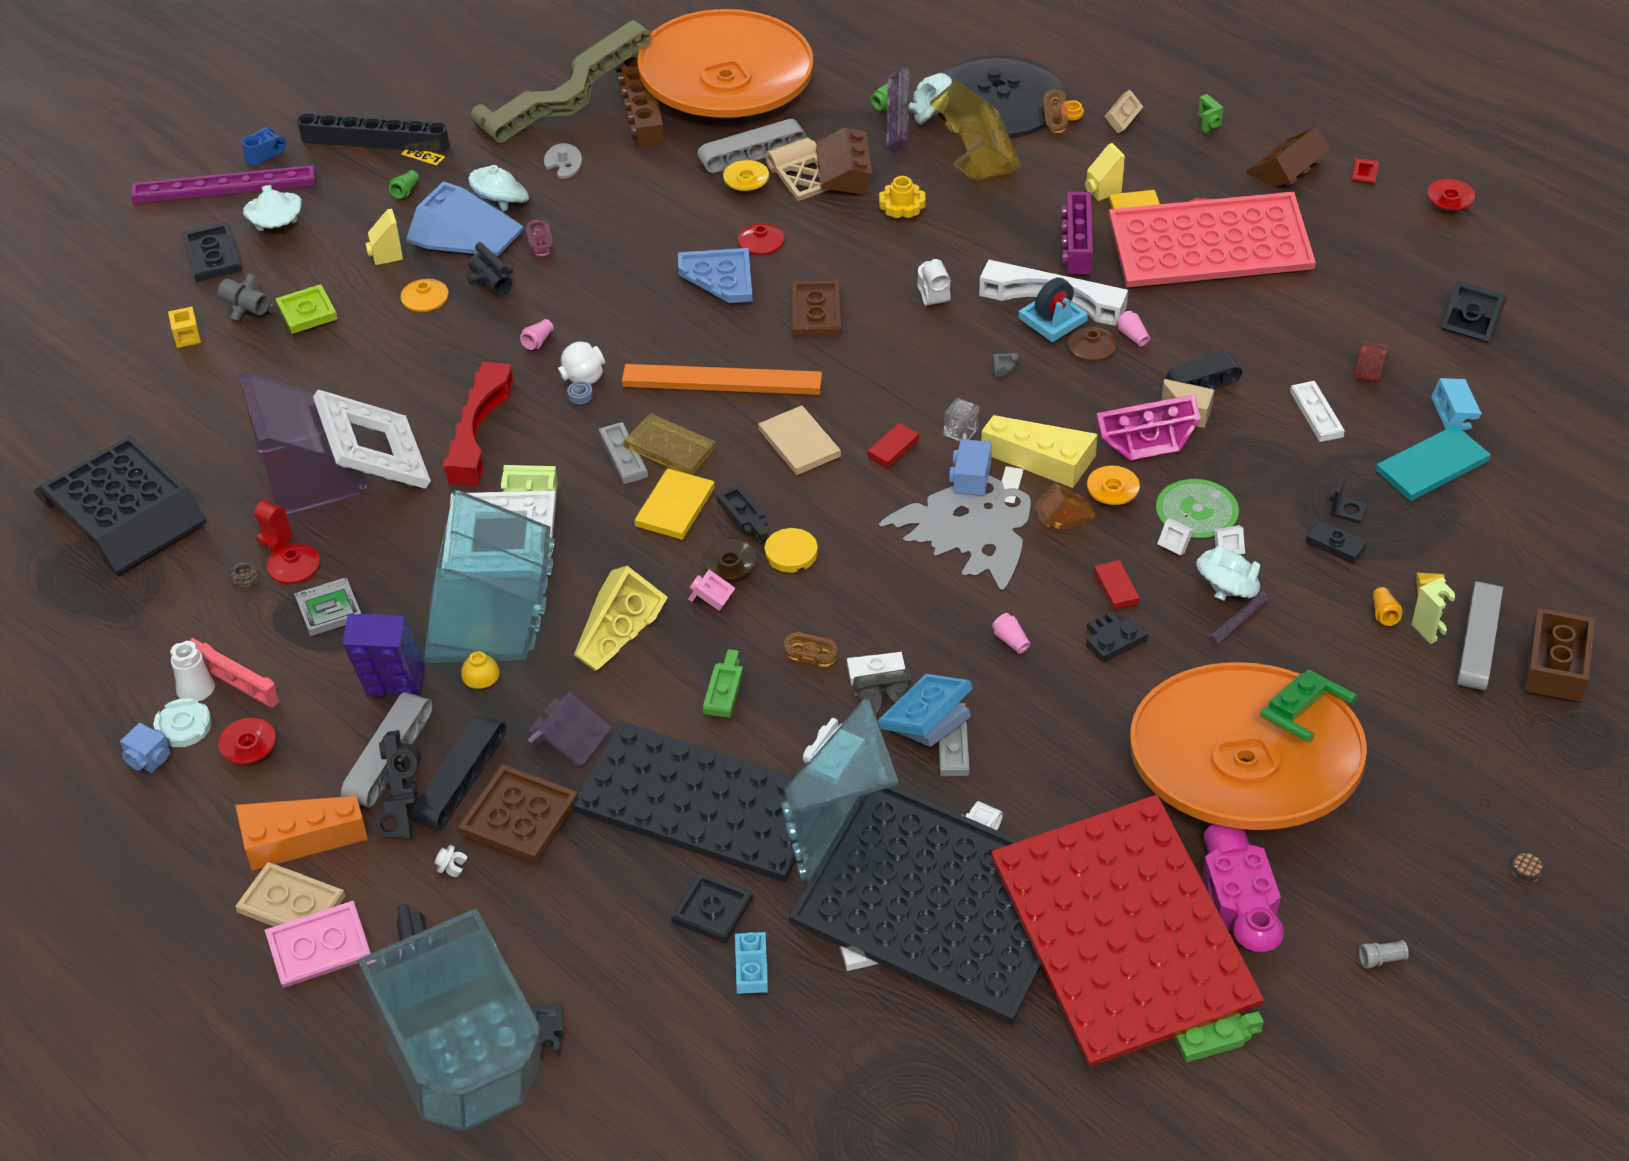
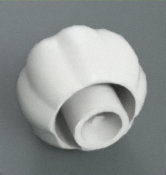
M574 342L563 351L561 367L558 370L564 381L568 379L572 383L584 381L592 385L600 379L603 373L601 365L605 364V360L597 346L592 348L587 342Z

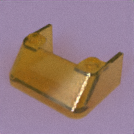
M955 80L929 102L932 107L945 115L947 120L945 124L951 132L956 131L961 135L967 152L955 161L954 165L965 172L971 180L981 181L1009 175L1021 168L998 111L989 102L958 80Z

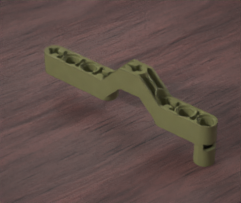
M632 20L577 56L571 64L572 78L554 91H525L495 112L491 111L486 105L479 104L471 111V119L496 142L502 143L541 117L571 116L589 104L594 81L639 52V50L645 48L651 42L652 34L638 21Z

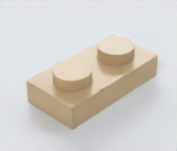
M1128 90L1123 93L1104 117L1114 130L1120 133L1125 130L1143 106L1132 91Z

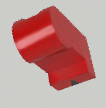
M267 499L261 500L254 510V517L258 520L261 533L256 538L259 545L274 552L293 538V534L285 509L272 504Z

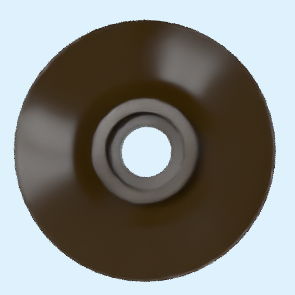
M737 539L718 541L709 546L703 556V565L706 571L711 570L723 580H735L748 575L754 569L757 561L755 550L748 543Z

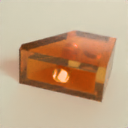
M1056 483L1033 505L1039 513L1038 519L1045 526H1053L1060 530L1094 520L1098 516L1086 498Z

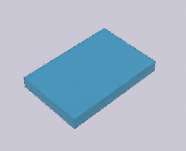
M925 674L878 720L880 729L925 737L973 689L970 680Z

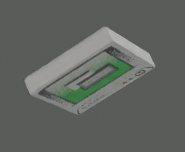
M346 577L294 593L310 636L346 625L348 614H361Z

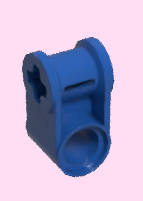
M268 127L242 139L244 159L249 165H259L281 154L287 145L284 137L276 135Z

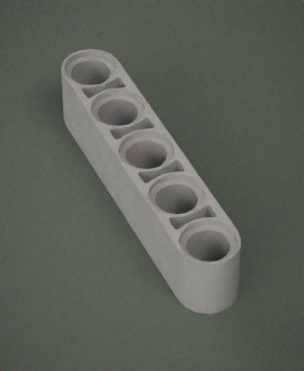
M788 119L706 143L699 148L697 156L708 172L716 173L725 170L729 165L738 161H756L766 158L765 154L767 151L804 139L807 135L796 120Z
M1478 581L1474 583L1457 681L1459 686L1486 691L1503 586Z
M407 692L401 693L346 777L341 789V797L357 796L358 803L366 807H372L385 788L383 772L388 768L387 759H381L379 742H381L387 732L399 730L401 744H413L430 717L432 711L431 699ZM405 755L398 758V762H401Z

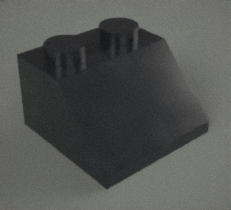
M1457 280L1441 328L1489 342L1499 323L1507 297L1505 294Z

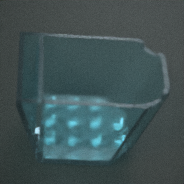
M453 491L433 579L424 662H465L476 651H481L491 656L495 661L526 660L529 649L534 650L536 634L534 632H539L541 616H539V613L544 614L546 597H543L548 583L546 575L551 574L553 559L548 556L553 553L555 541L554 538L550 537L551 526L462 491Z
M477 908L357 959L386 1047L422 1120L465 1131L524 1103L540 1066L541 1028Z

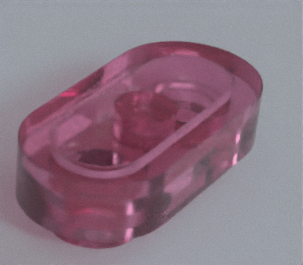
M542 219L528 222L526 233L530 251L537 256L550 254L554 246L548 222Z

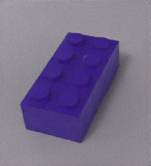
M348 614L342 645L366 694L375 697H382L384 694L397 695L399 697L401 693L407 692L421 696L425 664L405 616Z

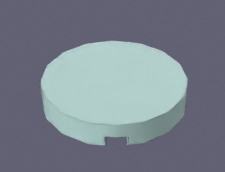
M181 698L166 704L165 709L161 713L158 711L153 725L155 729L162 731L166 735L168 746L186 747L197 743L210 731L212 720L208 707L205 704H200L198 700L193 698Z

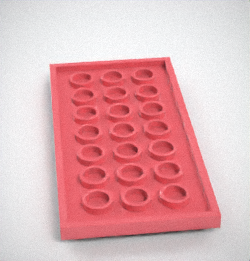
M1294 192L1109 209L1108 216L1126 287L1311 270L1315 268V258Z

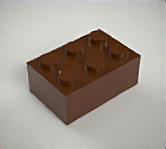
M1543 608L1537 609L1531 630L1524 691L1582 702L1589 681L1595 618Z

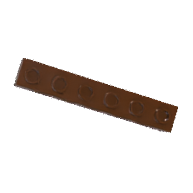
M637 52L615 67L632 138H636L638 146L665 143L663 122L657 99L645 88L640 80Z

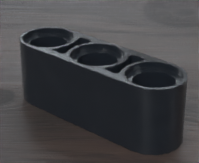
M1225 351L1176 365L1168 371L1166 379L1208 389H1217L1235 383L1240 379L1243 372L1231 354Z

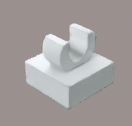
M1170 518L1166 520L1157 544L1182 555L1186 551L1193 529Z
M1238 525L1214 529L1215 548L1223 546L1225 549L1234 551L1236 554L1245 553L1243 527Z

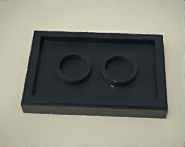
M228 223L182 233L196 282L242 271Z

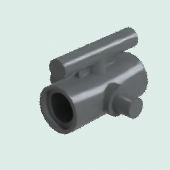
M248 273L245 282L238 283L231 279H225L219 285V299L233 305L232 308L234 310L230 318L240 321L242 314L246 313V311L258 316L263 315L266 311L270 313L275 312L276 305L270 303L269 296L255 290L256 286H254L257 276Z

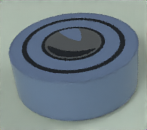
M574 382L567 389L568 399L573 404H586L593 398L592 386L587 382Z

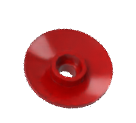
M1455 179L1435 181L1429 186L1427 191L1429 200L1434 205L1446 210L1468 208L1475 200L1474 190L1468 184Z
M767 223L749 225L742 229L738 235V245L740 248H748L749 253L753 255L771 254L779 250L784 244L782 230Z
M301 543L288 544L278 548L270 555L267 561V571L270 577L284 584L303 582L312 577L320 566L318 552L313 547Z
M245 718L238 720L226 727L221 733L218 741L220 753L226 760L236 764L257 762L273 750L276 743L275 730L272 725L262 719Z

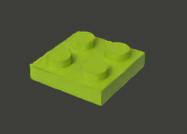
M321 284L275 298L277 307L291 334L338 319L337 313Z

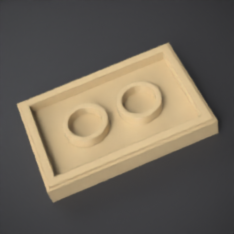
M803 406L758 423L759 431L796 475L841 457V450Z
M267 862L235 907L237 913L275 927L339 906L345 898V892L340 888Z

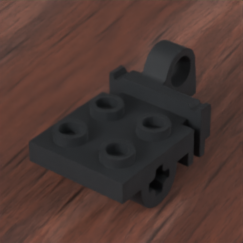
M399 730L389 731L379 742L381 759H387L388 768L383 772L386 789L391 788L392 795H389L385 800V810L376 818L375 827L382 836H403V838H408L412 835L408 804L415 802L414 797H417L418 793L416 781L407 783L406 778L413 775L418 768L421 755L414 745L401 744ZM406 755L411 761L408 766H405L403 762H398V758ZM385 815L394 816L398 822L397 828L392 831L385 830L381 825L382 817Z

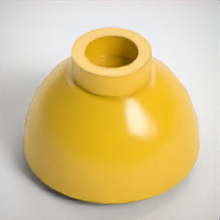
M481 651L473 652L463 663L461 669L462 681L467 686L476 689L491 686L500 675L497 662L491 656Z

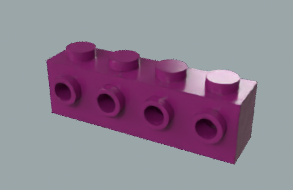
M1067 192V204L1062 205V219H1066L1062 220V234H1066L1062 235V249H1067L1063 250L1062 264H1067V274L1091 275L1093 254L1091 192Z

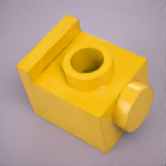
M193 307L168 311L177 348L201 343Z

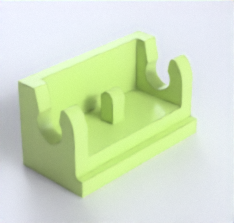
M504 465L501 488L504 489L503 492L555 491L557 493L556 466Z
M1443 577L1420 587L1412 620V626L1430 644L1437 641V629L1444 635L1447 631L1445 624L1440 620L1442 609L1446 605L1444 596L1446 595L1451 601L1455 599V593L1445 584L1446 580Z

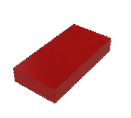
M898 423L867 451L868 458L888 468L919 441V433Z
M1120 560L1094 566V574L1113 610L1139 604L1140 597Z

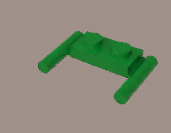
M1307 670L1306 673L1300 674L1269 701L1268 707H1264L1261 710L1260 717L1307 743H1311L1315 733L1293 721L1325 695L1326 692L1351 705L1357 702L1358 695L1311 670Z

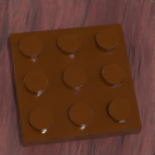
M502 764L458 826L459 834L536 864L573 809L572 804L578 797V792Z

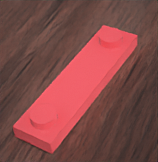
M194 638L190 640L196 644L197 649L201 652L209 673L273 708L279 703L276 692L277 687L270 678L261 677L215 651L207 643H201Z

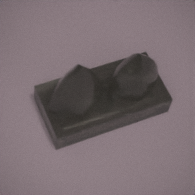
M910 668L856 676L852 685L854 696H858L862 706L868 713L876 716L881 707L883 691H886L890 700L896 703L910 690L912 679Z

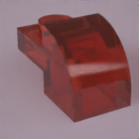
M1363 341L1355 376L1380 381L1390 347L1378 341Z

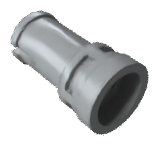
M1404 940L1386 944L1365 943L1359 946L1360 961L1365 969L1381 966L1382 963L1404 961L1409 957L1408 947Z

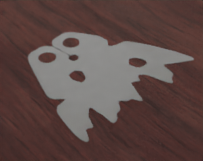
M989 476L988 483L994 487V490L989 494L954 493V486L930 495L927 499L928 506L919 503L909 504L887 516L879 523V526L894 524L895 527H901L909 523H920L903 540L931 541L932 547L935 548L934 556L957 547L961 553L969 551L971 557L962 570V575H978L984 570L989 569L999 589L1003 590L1012 578L1023 544V539L1012 529L1022 527L1028 521L1031 500L1028 494L1016 488L1004 489L1003 482ZM1008 496H1016L1020 498L1021 503L1017 507H1008L1005 505L1004 500ZM991 503L993 507L985 509L984 504ZM960 506L969 509V513L964 516L957 517L953 515L955 509ZM994 544L996 546L995 553L992 556L983 554L981 550L984 545Z

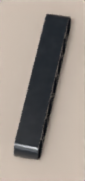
M305 113L297 118L300 138L304 143L444 152L450 146L447 126L441 122Z

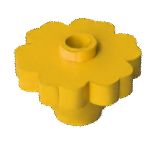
M906 176L896 177L891 185L885 186V191L879 193V208L885 210L886 215L894 218H900L901 216L911 218L919 215L920 209L925 208V192L919 191V186L913 184L911 179Z

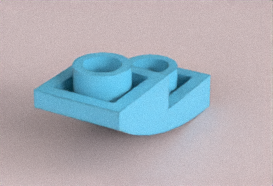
M766 932L735 934L737 994L768 992Z

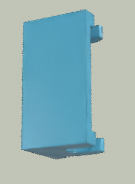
M1439 379L1431 398L1445 429L1454 425L1458 426L1461 430L1471 429V423H1463V421L1466 419H1479L1482 413L1466 380Z

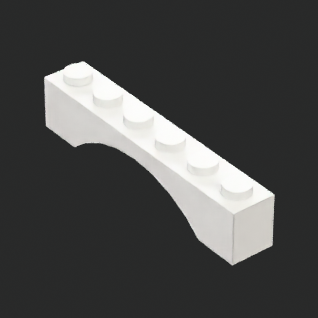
M988 260L980 276L979 296L1001 301L1020 297H1037L1039 291L1048 281L1059 277L1067 280L1073 286L1072 303L1087 312L1094 321L1118 326L1117 320L1125 313L1127 307L1128 290Z

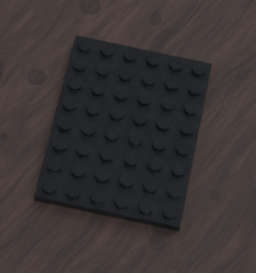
M870 775L791 912L789 923L1013 1024L1041 968L1037 955L991 859V851L1020 842L1021 840Z

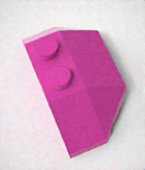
M1195 394L1096 414L1102 440L1129 461L1179 452L1201 419Z

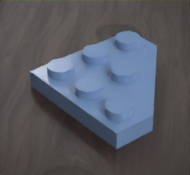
M748 248L678 252L680 276L728 303L752 302Z

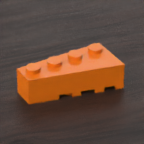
M357 796L235 805L244 848L252 871L264 868L267 862L279 864L368 840Z

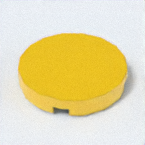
M796 528L781 529L773 533L766 540L764 547L765 556L769 564L779 571L789 573L798 572V569L803 567L804 570L809 568L816 561L818 554L816 539L809 532Z

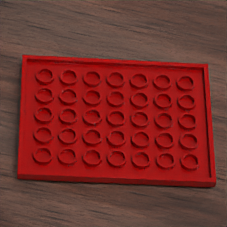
M1158 795L991 851V859L1089 1068L1186 1033L1187 1030L1196 1027L1201 1028L1220 1019H1226L1263 1005L1264 999Z

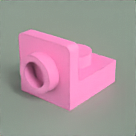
M708 570L703 578L698 575L689 588L693 592L688 600L693 602L695 597L699 596L720 611L735 587L711 570Z

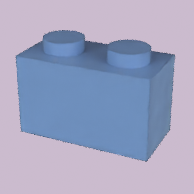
M960 440L959 450H954L953 465L955 467L950 468L949 481L954 482V493L986 494L992 462L991 442Z

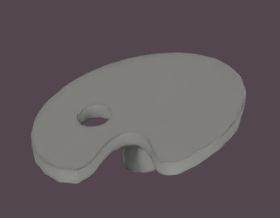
M561 143L554 145L546 152L544 165L548 170L559 167L557 177L566 179L579 172L582 166V156L575 146Z

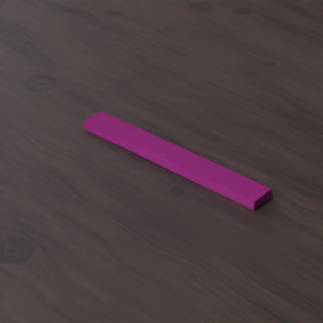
M310 165L132 183L131 200L134 204L263 191L262 187L271 185L272 190L315 186L316 171L315 166Z

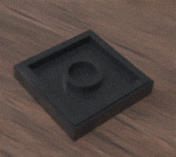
M699 872L671 916L672 923L726 944L753 900V893Z

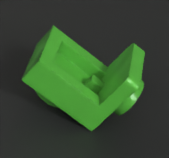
M1208 94L1200 97L1198 116L1202 118L1201 130L1204 133L1221 126L1224 108Z

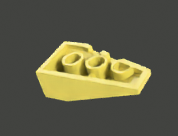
M628 566L611 570L598 593L574 656L594 671L598 670L619 652L623 645L636 637L639 631L656 619L668 597Z

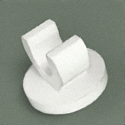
M449 845L447 849L441 848L434 864L438 865L437 872L442 873L446 870L450 876L458 877L462 869L455 866L454 862L463 865L467 856L461 852L453 853L455 847Z

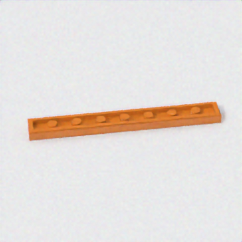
M625 364L622 378L623 387L820 395L822 372L642 364Z

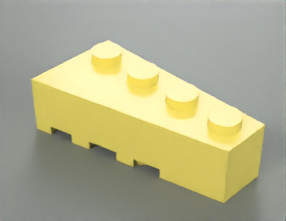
M993 415L982 430L981 441L991 442L993 458L1073 488L1096 457L1098 434Z

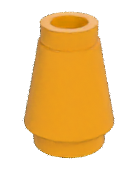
M1377 588L1373 592L1377 621L1385 626L1397 624L1402 617L1403 609L1387 588Z

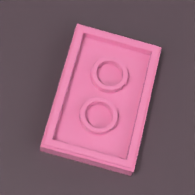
M354 901L265 929L282 988L372 959Z

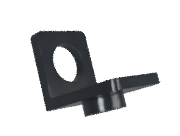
M1342 474L1338 485L1333 486L1330 493L1329 501L1333 502L1331 516L1361 523L1367 503L1342 496L1346 475ZM1354 506L1359 512L1349 514L1344 511V507Z

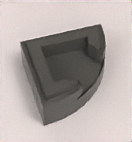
M1018 353L993 354L994 376L1000 377L1012 372L1017 365Z

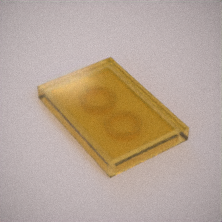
M650 413L624 440V447L679 472L691 475L715 449L716 441Z

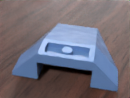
M443 181L417 206L406 239L407 242L426 249L472 254L479 253L475 249V245L482 242L495 256H499L524 229L521 224L488 200L480 198L475 192Z

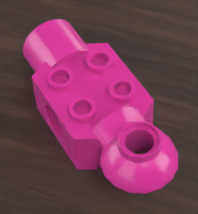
M1216 824L1211 825L1203 835L1208 855L1205 856L1202 880L1227 930H1233L1236 940L1243 947L1255 952H1267L1275 949L1282 943L1284 938V927L1277 916L1281 896L1264 848L1250 845L1245 829Z

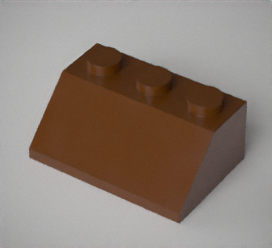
M1315 126L1287 138L1246 171L1249 175L1273 187H1278L1282 184L1287 187L1298 180L1297 175L1301 176L1310 171L1311 164L1315 165L1324 159L1323 155L1330 150V147L1319 128Z
M843 128L817 141L816 154L821 188L865 195L872 176L866 131Z

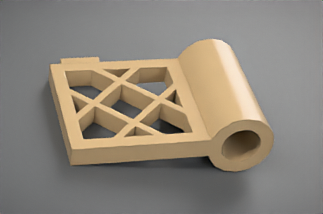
M808 137L767 151L765 154L770 171L778 174L797 201L831 190L821 188L820 183L816 182L817 177H819L816 154L817 145ZM813 162L817 165L816 170L805 167V165ZM795 171L798 174L794 177L787 175L785 172ZM802 173L813 176L812 181L800 178ZM799 184L809 188L799 192L796 187Z

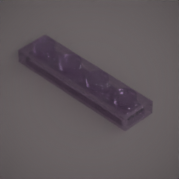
M903 66L888 77L886 148L892 152L904 145L908 140L910 81L909 69Z

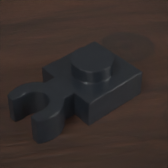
M562 1004L530 1007L532 1039L537 1040L536 1050L538 1057L543 1058V1050L549 1046L554 1048L555 1056H560L561 1047L557 1037H564Z

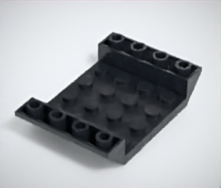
M130 435L34 490L35 495L47 507L55 504L98 546L103 562L116 575L207 523L205 516L186 486Z

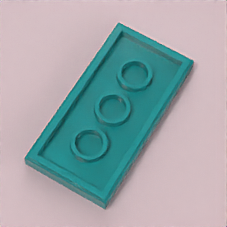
M1454 425L1378 463L1376 472L1409 501H1412L1483 465L1490 460L1491 454L1458 426Z

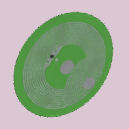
M1187 479L1175 482L1167 486L1159 494L1156 502L1157 514L1164 524L1166 520L1171 518L1193 529L1191 537L1194 538L1215 536L1214 529L1232 527L1239 515L1238 503L1226 488L1217 483L1202 479Z

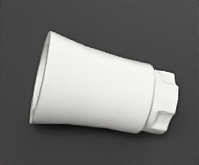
M192 641L175 644L170 653L176 680L177 696L180 699L193 698L198 701L207 698L214 691L215 681L204 663L201 652Z

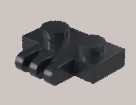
M1109 612L1105 614V619L1099 617L1096 619V623L1094 621L1087 623V629L1093 636L1087 638L1086 646L1102 663L1148 640V633L1133 617L1120 622L1113 613Z

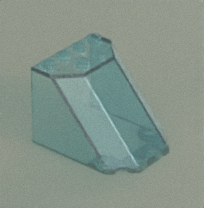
M869 699L858 703L783 788L786 801L781 802V807L785 820H791L786 822V828L790 840H796V843H792L796 861H802L797 863L801 881L807 880L809 883L858 796L899 785Z

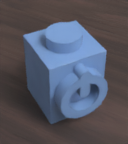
M138 723L120 741L124 751L122 757L133 769L137 771L145 769L152 773L171 755L167 743L168 738L162 731L158 729L153 730L142 723Z

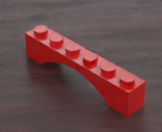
M482 362L479 372L476 371L474 387L469 389L468 403L462 409L461 423H457L455 439L450 442L448 458L445 457L443 461V472L447 473L448 484L479 486L485 468L482 451L475 441L477 431L486 416L498 405L509 399L514 385L512 364Z

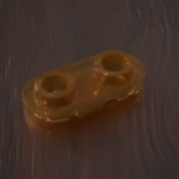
M1052 89L1044 96L1046 124L1051 132L1060 133L1066 130L1069 125L1067 101L1063 91Z
M800 632L791 633L784 639V653L792 660L825 667L834 664L838 658L837 645L830 639Z

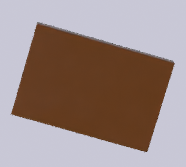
M839 281L792 282V336L841 335Z

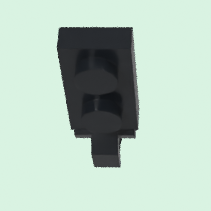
M740 485L716 495L717 502L746 535L752 533L753 538L759 544L766 542L768 539V528L766 526L768 525L765 520V514Z

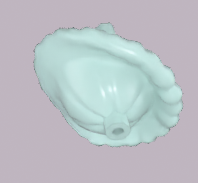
M937 73L924 78L917 86V90L913 94V103H909L907 106L914 113L916 124L922 125L931 116L937 115L946 107L948 101L947 91L952 85V79L948 75Z
M496 165L479 168L470 173L468 180L475 193L482 199L498 201L499 207L503 212L508 210L509 203H525L529 200L528 192L515 180L512 174L502 168H498Z
M271 185L262 187L263 192L257 199L248 202L243 208L244 217L251 221L258 231H264L263 228L281 227L290 222L292 224L295 223L301 209L302 199L294 193L272 190Z
M1217 546L1213 550H1208L1197 559L1196 567L1201 575L1210 581L1211 586L1216 591L1215 598L1225 601L1226 596L1252 598L1259 593L1260 582L1257 576L1260 564L1256 561L1251 565L1243 556L1236 554L1234 551H1229L1223 546Z

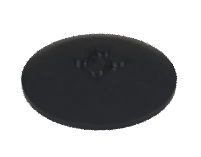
M1007 55L980 56L961 61L943 72L952 79V85L947 91L948 101L946 107L938 115L953 128L970 135L995 139L1021 137L1042 130L1059 116L1064 106L1065 92L1058 77L1049 69L1034 61Z

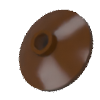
M1098 327L1077 329L1071 333L1067 341L1068 350L1073 356L1089 362L1102 361L1111 357L1116 351L1117 346L1115 337L1107 330Z

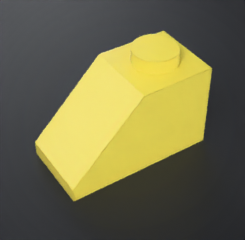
M1113 143L1108 144L1087 170L1086 190L1091 192L1098 201L1108 198L1109 194L1122 193L1125 155Z
M387 209L368 232L369 242L365 243L368 257L373 256L375 265L403 260L393 210Z

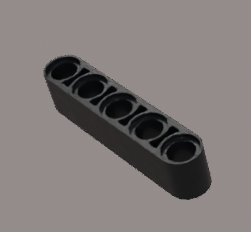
M476 714L414 804L411 815L414 822L437 830H442L502 742L506 731V724L504 722L481 714Z

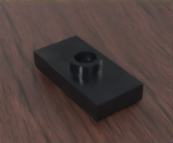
M1320 520L1306 538V543L1353 564L1367 545L1366 540Z

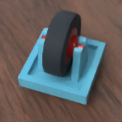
M1056 277L1042 287L1033 303L1019 310L1018 318L1045 338L1054 342L1088 320V313L1071 302L1074 294L1073 286L1067 280Z

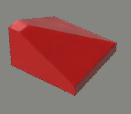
M1356 158L1352 181L1375 184L1379 161Z

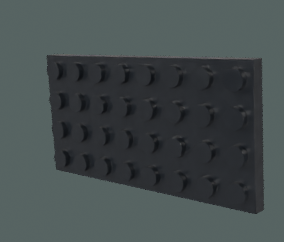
M622 721L580 789L578 797L572 804V812L785 883L831 797V788Z

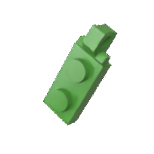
M728 649L724 663L715 664L703 704V714L731 718L743 676V666H739V651Z
M1259 1011L1244 1014L1243 1016L1237 1014L1226 1019H1220L1201 1028L1196 1027L1187 1030L1186 1033L1174 1037V1040L1185 1062H1191L1244 1046V1043L1251 1039V1035L1262 1032L1264 1021Z

